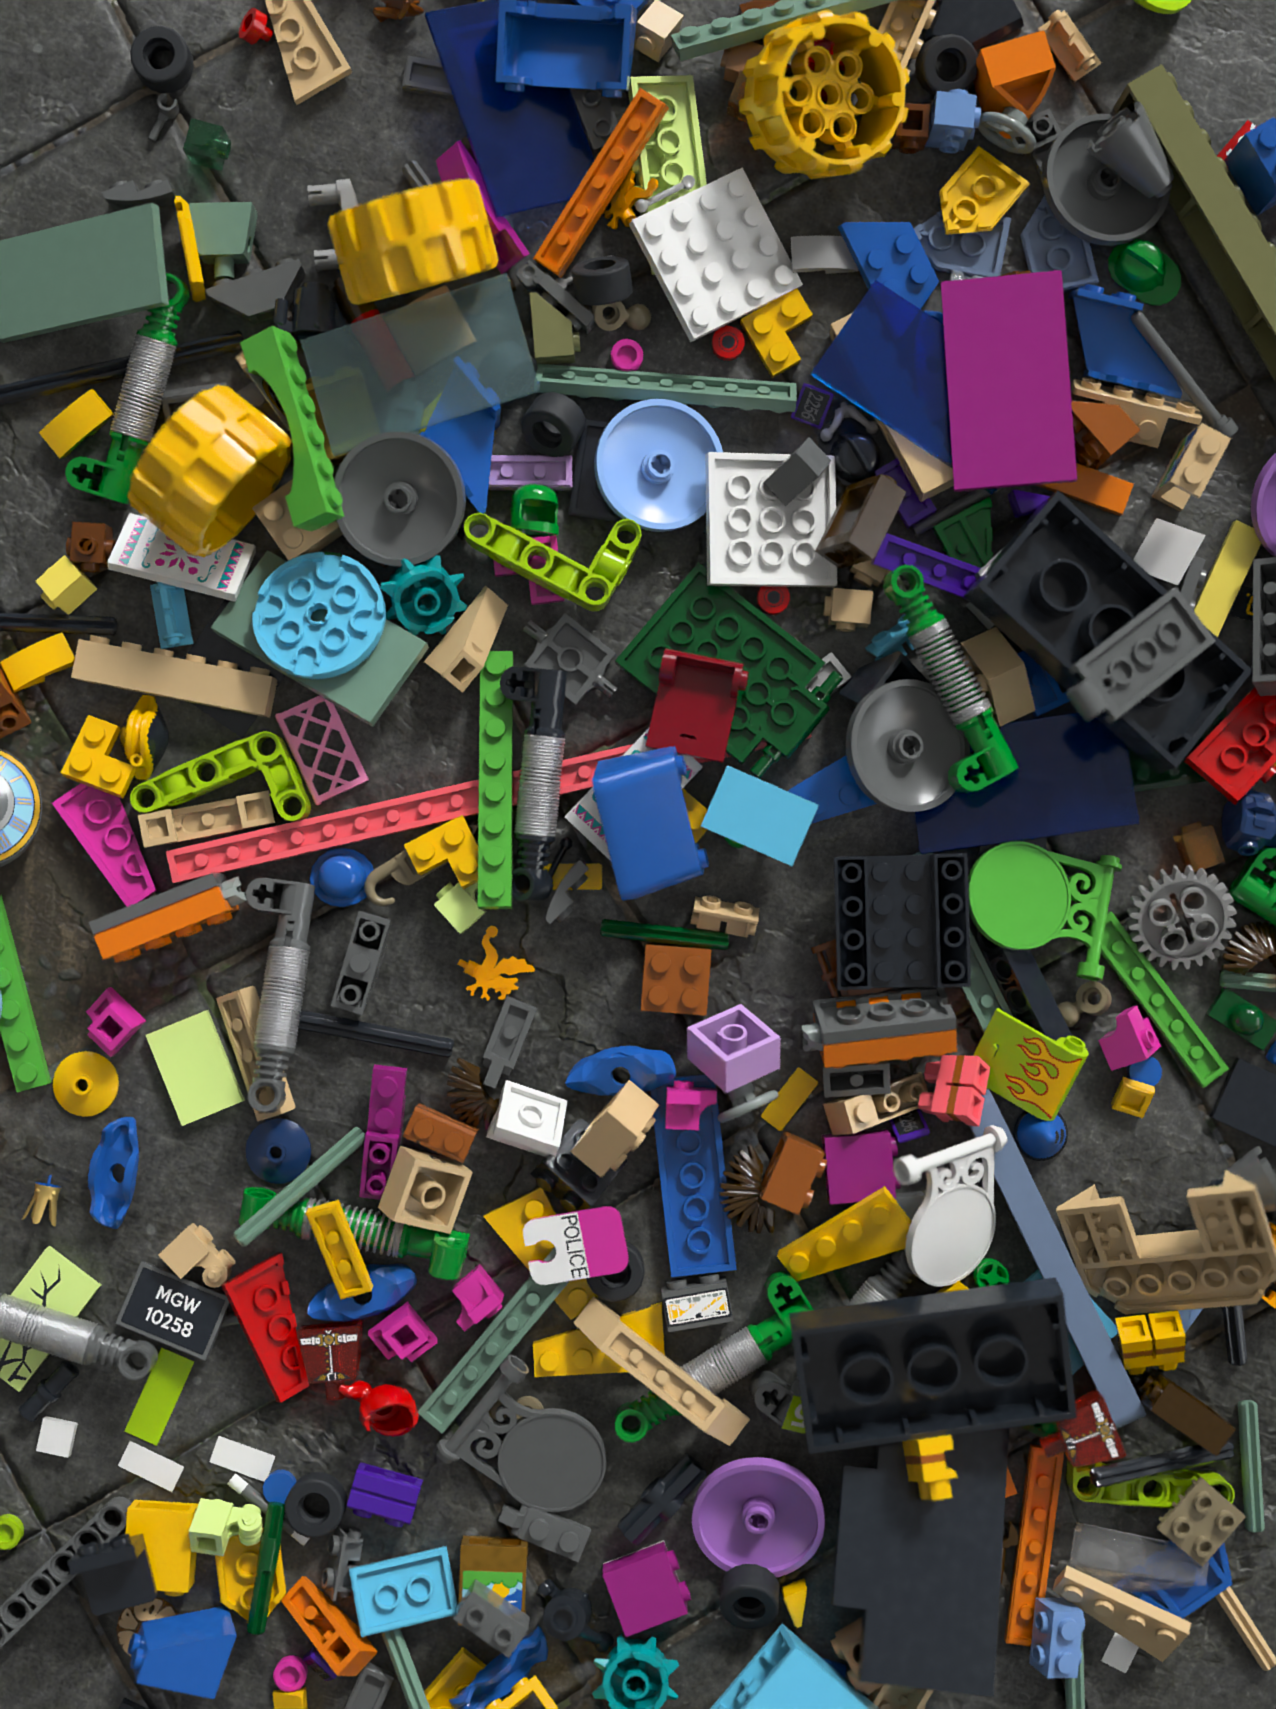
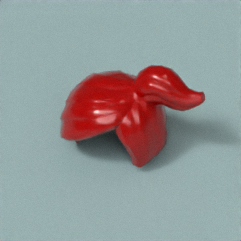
M358 1380L350 1385H340L338 1389L345 1397L360 1402L359 1421L367 1432L370 1431L371 1426L376 1432L385 1436H403L410 1432L418 1422L419 1413L416 1409L415 1400L405 1388L390 1384L371 1388L367 1382Z

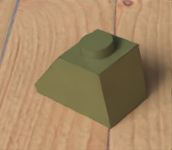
M530 293L534 351L537 365L575 363L574 352H581L579 332H573L572 322L538 293Z

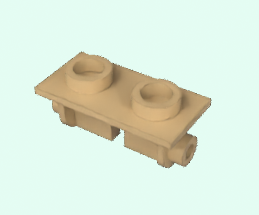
M1056 10L1049 16L1048 19L1050 21L1038 28V31H1045L1049 47L1074 82L1101 65V61L1065 10L1063 12Z
M695 896L690 924H695L698 929L719 932L720 923L723 921L727 922L725 933L748 938V935L755 936L759 920V908H755L746 902H723L715 896Z

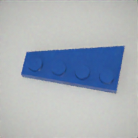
M847 756L842 757L787 790L819 805L812 823L877 804L856 783L850 771Z

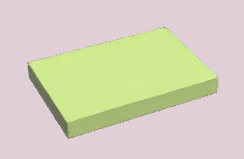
M209 1010L146 1035L182 1126L244 1101Z

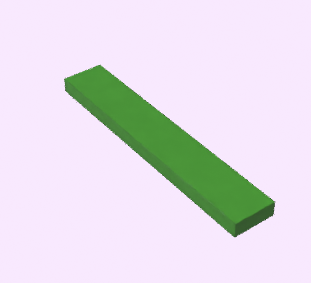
M1109 911L1107 913L1100 954L1149 1017L1150 1021L1201 1088L1206 1087L1229 1070L1228 1066L1145 955L1138 951L1136 943L1132 941L1130 935L1113 912ZM1092 925L1084 930L1086 934L1090 935Z

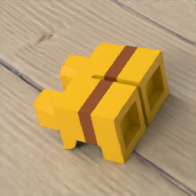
M1178 1310L1148 1314L1151 1335L1145 1314L1115 1318L1119 1339L1118 1346L1123 1366L1130 1375L1143 1374L1146 1367L1159 1366V1369L1163 1371L1176 1370L1177 1364L1184 1362L1186 1336Z
M951 1435L903 1441L908 1478L911 1482H918L920 1499L933 1501L952 1498L949 1479L956 1478L957 1474L954 1470L946 1468L943 1452L953 1449Z

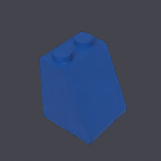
M1275 117L1245 133L1224 160L1256 216L1276 205Z
M220 1606L142 1622L138 1634H132L128 1646V1654H131L132 1658L130 1668L134 1669L136 1683L214 1699L237 1636L229 1609Z

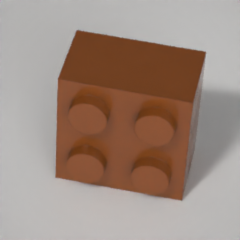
M645 944L641 1011L707 1016L712 950L707 948Z
M783 1130L761 1181L759 1191L761 1199L799 1215L801 1208L807 1209L814 1194V1190H811L812 1182L815 1177H821L827 1160L824 1159L825 1153L821 1147Z

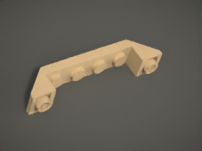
M595 1296L592 1297L573 1322L602 1352L705 1433L730 1446L749 1422V1417L725 1398L721 1400L621 1322L620 1316Z

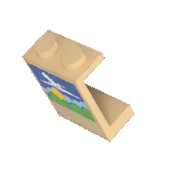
M1203 423L1198 425L1181 440L1151 497L1179 512L1184 509L1191 495L1199 499L1231 438Z

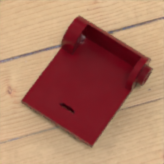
M666 648L661 662L659 687L645 747L661 749L676 746L677 754L723 763L739 690L745 691L748 682L749 672L743 671L744 664Z

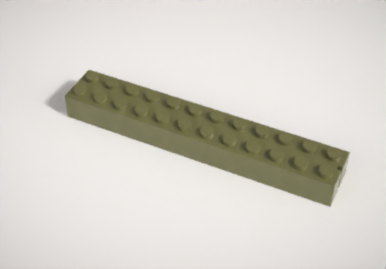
M1161 64L1128 83L1113 109L1116 114L1126 107L1133 111L1135 110L1134 103L1138 101L1144 106L1174 174V179L1171 181L1173 187L1171 188L1169 203L1276 382V248L1271 242H1267L1261 232L1262 226L1258 217L1253 213L1251 214L1245 205V197L1242 190L1237 185H1233L1228 176L1226 163L1214 153L1208 133L1198 126L1194 119V111L1191 104L1187 100H1183L1179 94L1175 77L1172 73L1166 72Z

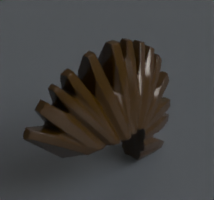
M1253 922L1249 923V927L1248 925L1241 927L1243 936L1236 931L1233 934L1236 942L1232 940L1227 942L1229 947H1225L1224 950L1227 953H1223L1222 958L1230 964L1222 965V969L1245 975L1264 959H1270V963H1273V967L1276 968V929L1274 925L1269 926L1266 922L1262 925L1261 922H1256L1255 926Z
M458 1058L457 1063L461 1067L452 1066L450 1071L454 1074H449L448 1078L452 1080L447 1081V1085L455 1087V1089L448 1091L447 1096L459 1098L449 1103L451 1108H456L453 1111L455 1115L462 1113L459 1117L460 1121L467 1118L465 1121L467 1125L473 1121L472 1127L474 1128L477 1127L482 1117H484L485 1130H488L491 1117H494L500 1099L496 1098L494 1100L487 1094L480 1076L481 1068Z
M749 1145L747 1146L748 1155L741 1149L738 1151L740 1158L736 1155L733 1156L736 1163L728 1162L736 1174L723 1171V1175L735 1183L719 1184V1188L725 1190L719 1192V1196H730L720 1201V1204H728L723 1208V1212L730 1211L726 1215L728 1219L738 1215L736 1226L739 1228L747 1220L748 1232L753 1233L755 1228L756 1233H761L764 1222L768 1232L773 1233L775 1211L760 1206L758 1202L763 1164L753 1146Z

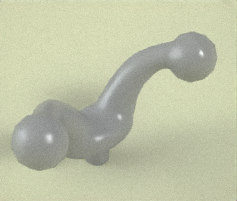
M842 402L840 404L841 407L837 408L834 412L835 416L831 426L828 429H823L820 437L823 441H830L843 418L852 417L864 425L870 434L876 433L879 426L875 421H868L855 406Z

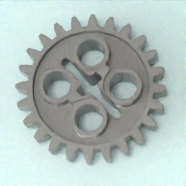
M1174 865L1172 875H1167L1163 869H1160L1161 879L1159 880L1148 876L1151 885L1148 888L1139 885L1138 888L1142 896H1131L1133 904L1137 907L1127 909L1129 916L1134 918L1126 922L1129 929L1134 930L1129 935L1133 942H1137L1138 951L1140 953L1146 951L1145 956L1148 961L1156 958L1160 967H1163L1169 960L1172 970L1177 968L1179 962L1183 963L1186 970L1189 969L1191 960H1195L1199 966H1202V956L1204 955L1213 960L1215 958L1212 952L1214 948L1219 950L1225 949L1221 939H1232L1231 934L1226 928L1236 927V923L1230 918V916L1237 914L1235 908L1230 905L1234 899L1230 893L1225 894L1228 889L1224 883L1217 884L1219 880L1214 874L1207 877V873L1203 868H1200L1194 875V870L1190 865H1187L1184 873H1181L1178 867ZM1193 892L1198 893V896L1195 900L1191 902H1184L1185 897L1188 894ZM1171 893H1175L1178 905L1184 913L1183 917L1193 937L1192 942L1187 941L1184 929L1179 923L1178 914L1169 897ZM1167 905V909L1162 914H1153L1156 907ZM1209 921V925L1206 928L1196 930V926L1200 922ZM1178 934L1177 939L1173 942H1165L1168 935Z

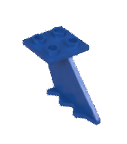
M1090 284L1080 286V288L1069 293L1068 299H1072L1086 366L1083 377L1181 399L1182 391L1174 376L1131 321L1132 314L1136 311H1142L1144 305L1143 303L1135 302V295L1124 292H1117V294H1111V296L1103 294L1104 288Z
M457 357L454 360V370L425 432L422 431L419 435L434 441L451 456L462 476L466 500L477 513L485 514L494 430L500 427L501 407L499 405L502 402L492 388L489 387L486 390L479 381L481 376L470 362L465 364L460 357Z

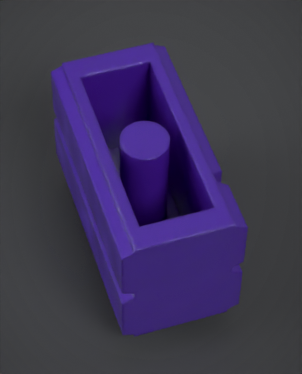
M360 1462L354 1477L347 1508L353 1509V1514L362 1518H371L372 1515L385 1518V1523L394 1527H403L404 1524L410 1525L423 1479Z

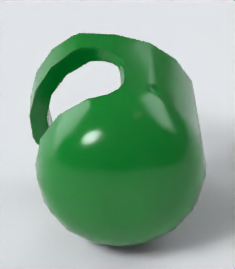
M527 484L516 489L511 501L510 527L530 536L559 535V526L557 524L558 498L556 493L551 488L540 484Z

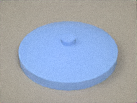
M667 399L640 401L619 412L602 432L597 443L594 458L597 485L605 502L620 518L634 520L641 529L648 531L665 532L677 530L695 522L706 513L705 455L708 452H723L722 446L711 425L692 408Z

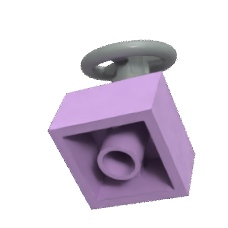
M742 1004L687 1027V1059L725 1093H728L734 1106L718 1115L719 1122H728L778 1098L776 1090H771L755 1097L752 1081L780 1069V1036Z

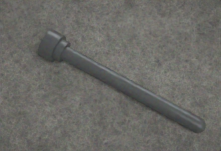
M1140 311L1134 312L1131 316L1132 323L1210 423L1208 426L1229 438L1234 435L1239 427L1231 417L1227 418L1224 414H1219L1144 314Z

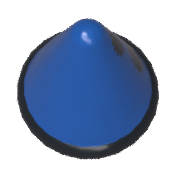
M1024 1111L1015 1123V1143L1019 1151L1031 1160L1046 1161L1052 1159L1064 1149L1067 1143L1068 1127L1059 1112L1055 1120L1045 1121Z

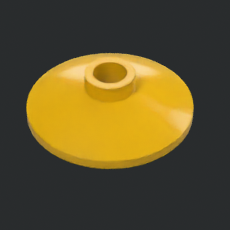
M81 1051L66 1057L57 1067L53 1077V1091L58 1103L66 1111L77 1116H93L105 1111L113 1103L118 1093L119 1079L115 1067L106 1057L92 1051ZM80 1079H84L88 1083V1088L85 1091L78 1088V1081Z

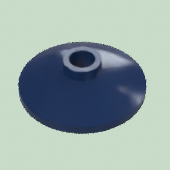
M284 1118L269 1119L259 1124L252 1131L246 1143V1159L249 1167L256 1176L269 1183L282 1184L296 1179L305 1171L311 1158V1144L304 1129L297 1123ZM277 1146L282 1150L280 1158H274L271 1155L272 1147Z

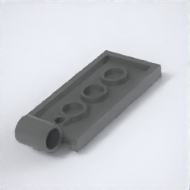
M1174 587L1068 669L1070 673L1074 674L1077 672L1082 681L1066 692V695L1085 721L1092 719L1105 709L1108 716L1104 719L1109 724L1118 719L1216 640L1179 590ZM1103 681L1107 683V687L1103 685Z

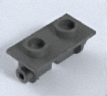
M338 1525L334 1529V1535L329 1537L327 1550L330 1557L328 1568H324L322 1573V1587L332 1601H336L337 1595L348 1598L351 1596V1592H353L349 1568L357 1567V1565H347L348 1560L360 1561L364 1537L361 1536L362 1530L350 1528L349 1532L345 1533L340 1525Z

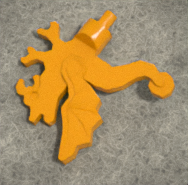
M631 168L609 202L611 203V208L609 210L605 209L603 212L606 219L613 215L612 220L607 226L616 230L618 228V220L621 218L624 225L630 227L629 223L637 218L631 207L637 199H648L652 196L653 192L658 188L659 183L657 179H650L646 190L634 187V177L636 174Z
M495 926L488 927L486 934L483 936L482 945L485 949L486 957L482 965L470 959L468 963L460 959L457 964L465 968L463 972L477 980L475 984L466 987L467 990L471 991V996L474 995L477 987H482L483 994L481 998L485 997L487 1001L490 1000L487 994L489 988H494L496 993L498 991L501 992L502 995L498 997L500 1000L505 999L506 994H510L511 990H518L519 988L514 985L518 981L516 977L504 978L500 974L505 973L510 976L521 972L535 971L532 965L526 963L525 958L517 959L514 956H511L509 959L503 958L496 965L498 954L489 941L490 937L494 938L497 936L498 929Z

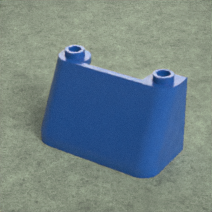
M499 0L496 82L505 84V91L524 92V86L601 90L602 97L622 98V92L629 91L637 23L636 8L628 4H615V7L611 10L608 5H601L600 7L537 3L536 1Z
M676 746L598 761L594 771L592 783L595 800L619 894L623 901L636 899L703 875L705 868L709 867L706 849H700L699 844L694 841L681 787L682 775L687 774L686 763L683 755L678 756Z

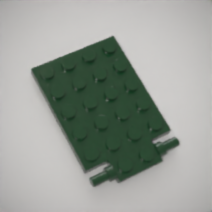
M700 563L693 568L615 660L617 666L655 696H657L660 667L666 648L744 664L743 671L749 672L748 682L745 691L739 690L726 753L742 765L762 741L766 742L767 745L762 750L763 755L750 769V772L758 779L763 776L773 763L777 764L782 757L787 760L790 759L830 711L827 705L831 699L830 694L843 680L840 674L832 671L820 687L816 686L811 692L806 689L825 667L826 662L729 586H707V569Z

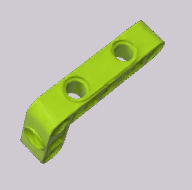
M474 513L464 523L465 539L472 548L554 594L593 612L604 609L608 604L615 589L623 580L641 540V528L634 520L622 519L613 526L604 545L600 547L588 569L486 514ZM476 525H483L488 529V533L482 538L472 536L470 531ZM622 531H630L634 535L635 540L625 544L619 541L617 535ZM534 556H540L545 559L546 565L541 569H533L529 566L528 561ZM591 587H598L603 591L604 596L598 601H593L587 597L586 591Z
M268 731L259 732L248 738L235 741L165 771L159 776L137 785L130 794V802L134 809L143 813H152L183 804L257 771H261L271 791L269 796L272 797L276 809L282 818L293 822L306 819L311 812L310 800L285 742L280 736ZM272 738L276 743V749L271 755L265 756L261 751V745L266 739ZM212 764L216 771L215 776L211 781L205 782L201 775L204 766ZM147 790H151L155 795V801L152 806L146 808L142 804V795ZM292 798H298L302 804L301 811L296 816L289 815L286 808L287 803Z
M1081 1398L1075 1401L1077 1418L1071 1419L1069 1422V1434L1073 1440L1076 1435L1079 1436V1439L1083 1438L1081 1436L1082 1433H1086V1436L1090 1435L1088 1433L1089 1430H1093V1433L1096 1432L1097 1426L1095 1421L1097 1419L1094 1418L1089 1423L1081 1422L1082 1414L1087 1410H1093L1091 1405L1095 1402L1091 1399ZM1101 1434L1075 1444L1077 1452L1075 1463L1067 1447V1484L1081 1501L1125 1506L1174 1508L1172 1503L1178 1504L1181 1501L1178 1496L1180 1494L1185 1496L1184 1492L1192 1484L1191 1481L1193 1479L1197 1481L1200 1476L1212 1487L1221 1484L1220 1494L1231 1504L1234 1501V1489L1220 1474L1213 1471L1189 1469L1097 1488L1090 1483L1088 1487L1080 1489L1077 1488L1078 1481L1082 1477H1090L1089 1471L1092 1468L1108 1465L1102 1463L1103 1442ZM1148 1481H1156L1157 1484L1153 1491L1143 1492L1144 1485Z

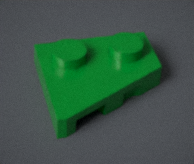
M989 497L932 528L947 556L979 568H983L993 558L991 545L993 533L990 513L992 501Z

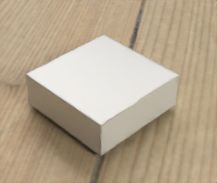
M45 1416L42 1421L36 1451L68 1458L72 1452L78 1423Z

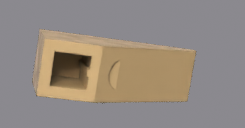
M485 586L424 662L463 693L484 667L508 605Z
M922 1072L890 1081L891 1093L843 1096L824 1103L823 1106L832 1135L854 1134L918 1109L920 1094L928 1092Z

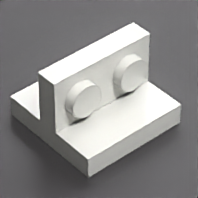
M506 1080L501 1091L498 1109L488 1127L486 1137L544 1157L548 1154L555 1156L560 1148L568 1100Z

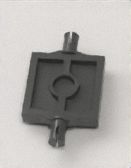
M564 613L556 625L547 631H544L532 620L527 623L528 626L525 625L522 631L535 639L537 644L534 653L524 665L527 668L567 671L565 697L573 704L577 705L586 692L594 687L604 693L609 699L613 696L611 691L614 693L617 691L618 687L603 677L606 667L616 656V653Z

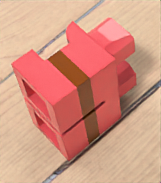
M943 1055L940 1062L926 1063L925 1080L928 1083L936 1084L934 1093L922 1092L920 1094L918 1107L925 1113L937 1116L942 1122H949V1120L960 1121L969 1126L979 1127L985 1099L981 1095L986 1094L990 1066L979 1056Z

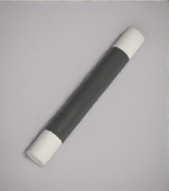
M235 1473L227 1485L248 1502L259 1507L261 1512L266 1515L269 1502L262 1494ZM284 1516L282 1529L304 1546L310 1538L296 1533L289 1526L286 1516Z

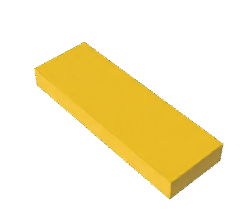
M335 1200L308 1208L306 1216L340 1300L371 1292L373 1288L372 1281L340 1201Z

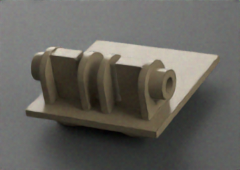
M1200 1476L1197 1481L1194 1479L1191 1481L1192 1484L1184 1492L1185 1496L1181 1494L1178 1496L1181 1499L1178 1504L1172 1503L1174 1509L1170 1508L1163 1518H1159L1161 1522L1158 1524L1157 1529L1203 1567L1246 1516Z

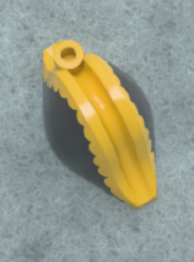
M154 695L141 696L135 707L126 717L120 731V744L129 764L137 769L135 773L136 779L148 780L166 751L169 741L168 728Z

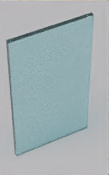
M506 273L301 340V347L304 350L333 456L350 452L360 442L376 434L392 431L413 432L540 391V384L537 381L510 286V278Z

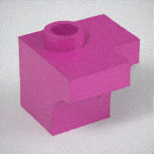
M112 987L106 989L86 1011L93 1022L87 1028L90 1031L87 1035L110 1057L116 1055L146 1022Z
M1137 1005L1125 1009L1115 1017L1117 1021L1116 1030L1108 1032L1098 1040L1111 1071L1147 1060L1161 1047L1149 1017L1142 1018Z
M674 1081V1086H667L665 1129L699 1130L701 1112L707 1106L717 1104L716 1088L693 1087V1081Z
M480 1264L458 1281L452 1289L462 1305V1312L459 1314L456 1322L464 1332L474 1323L477 1324L485 1316L487 1319L491 1318L503 1307L501 1304L504 1297L503 1291Z
M408 1301L368 1331V1336L388 1360L398 1355L401 1360L407 1357L410 1362H413L438 1343L437 1337Z

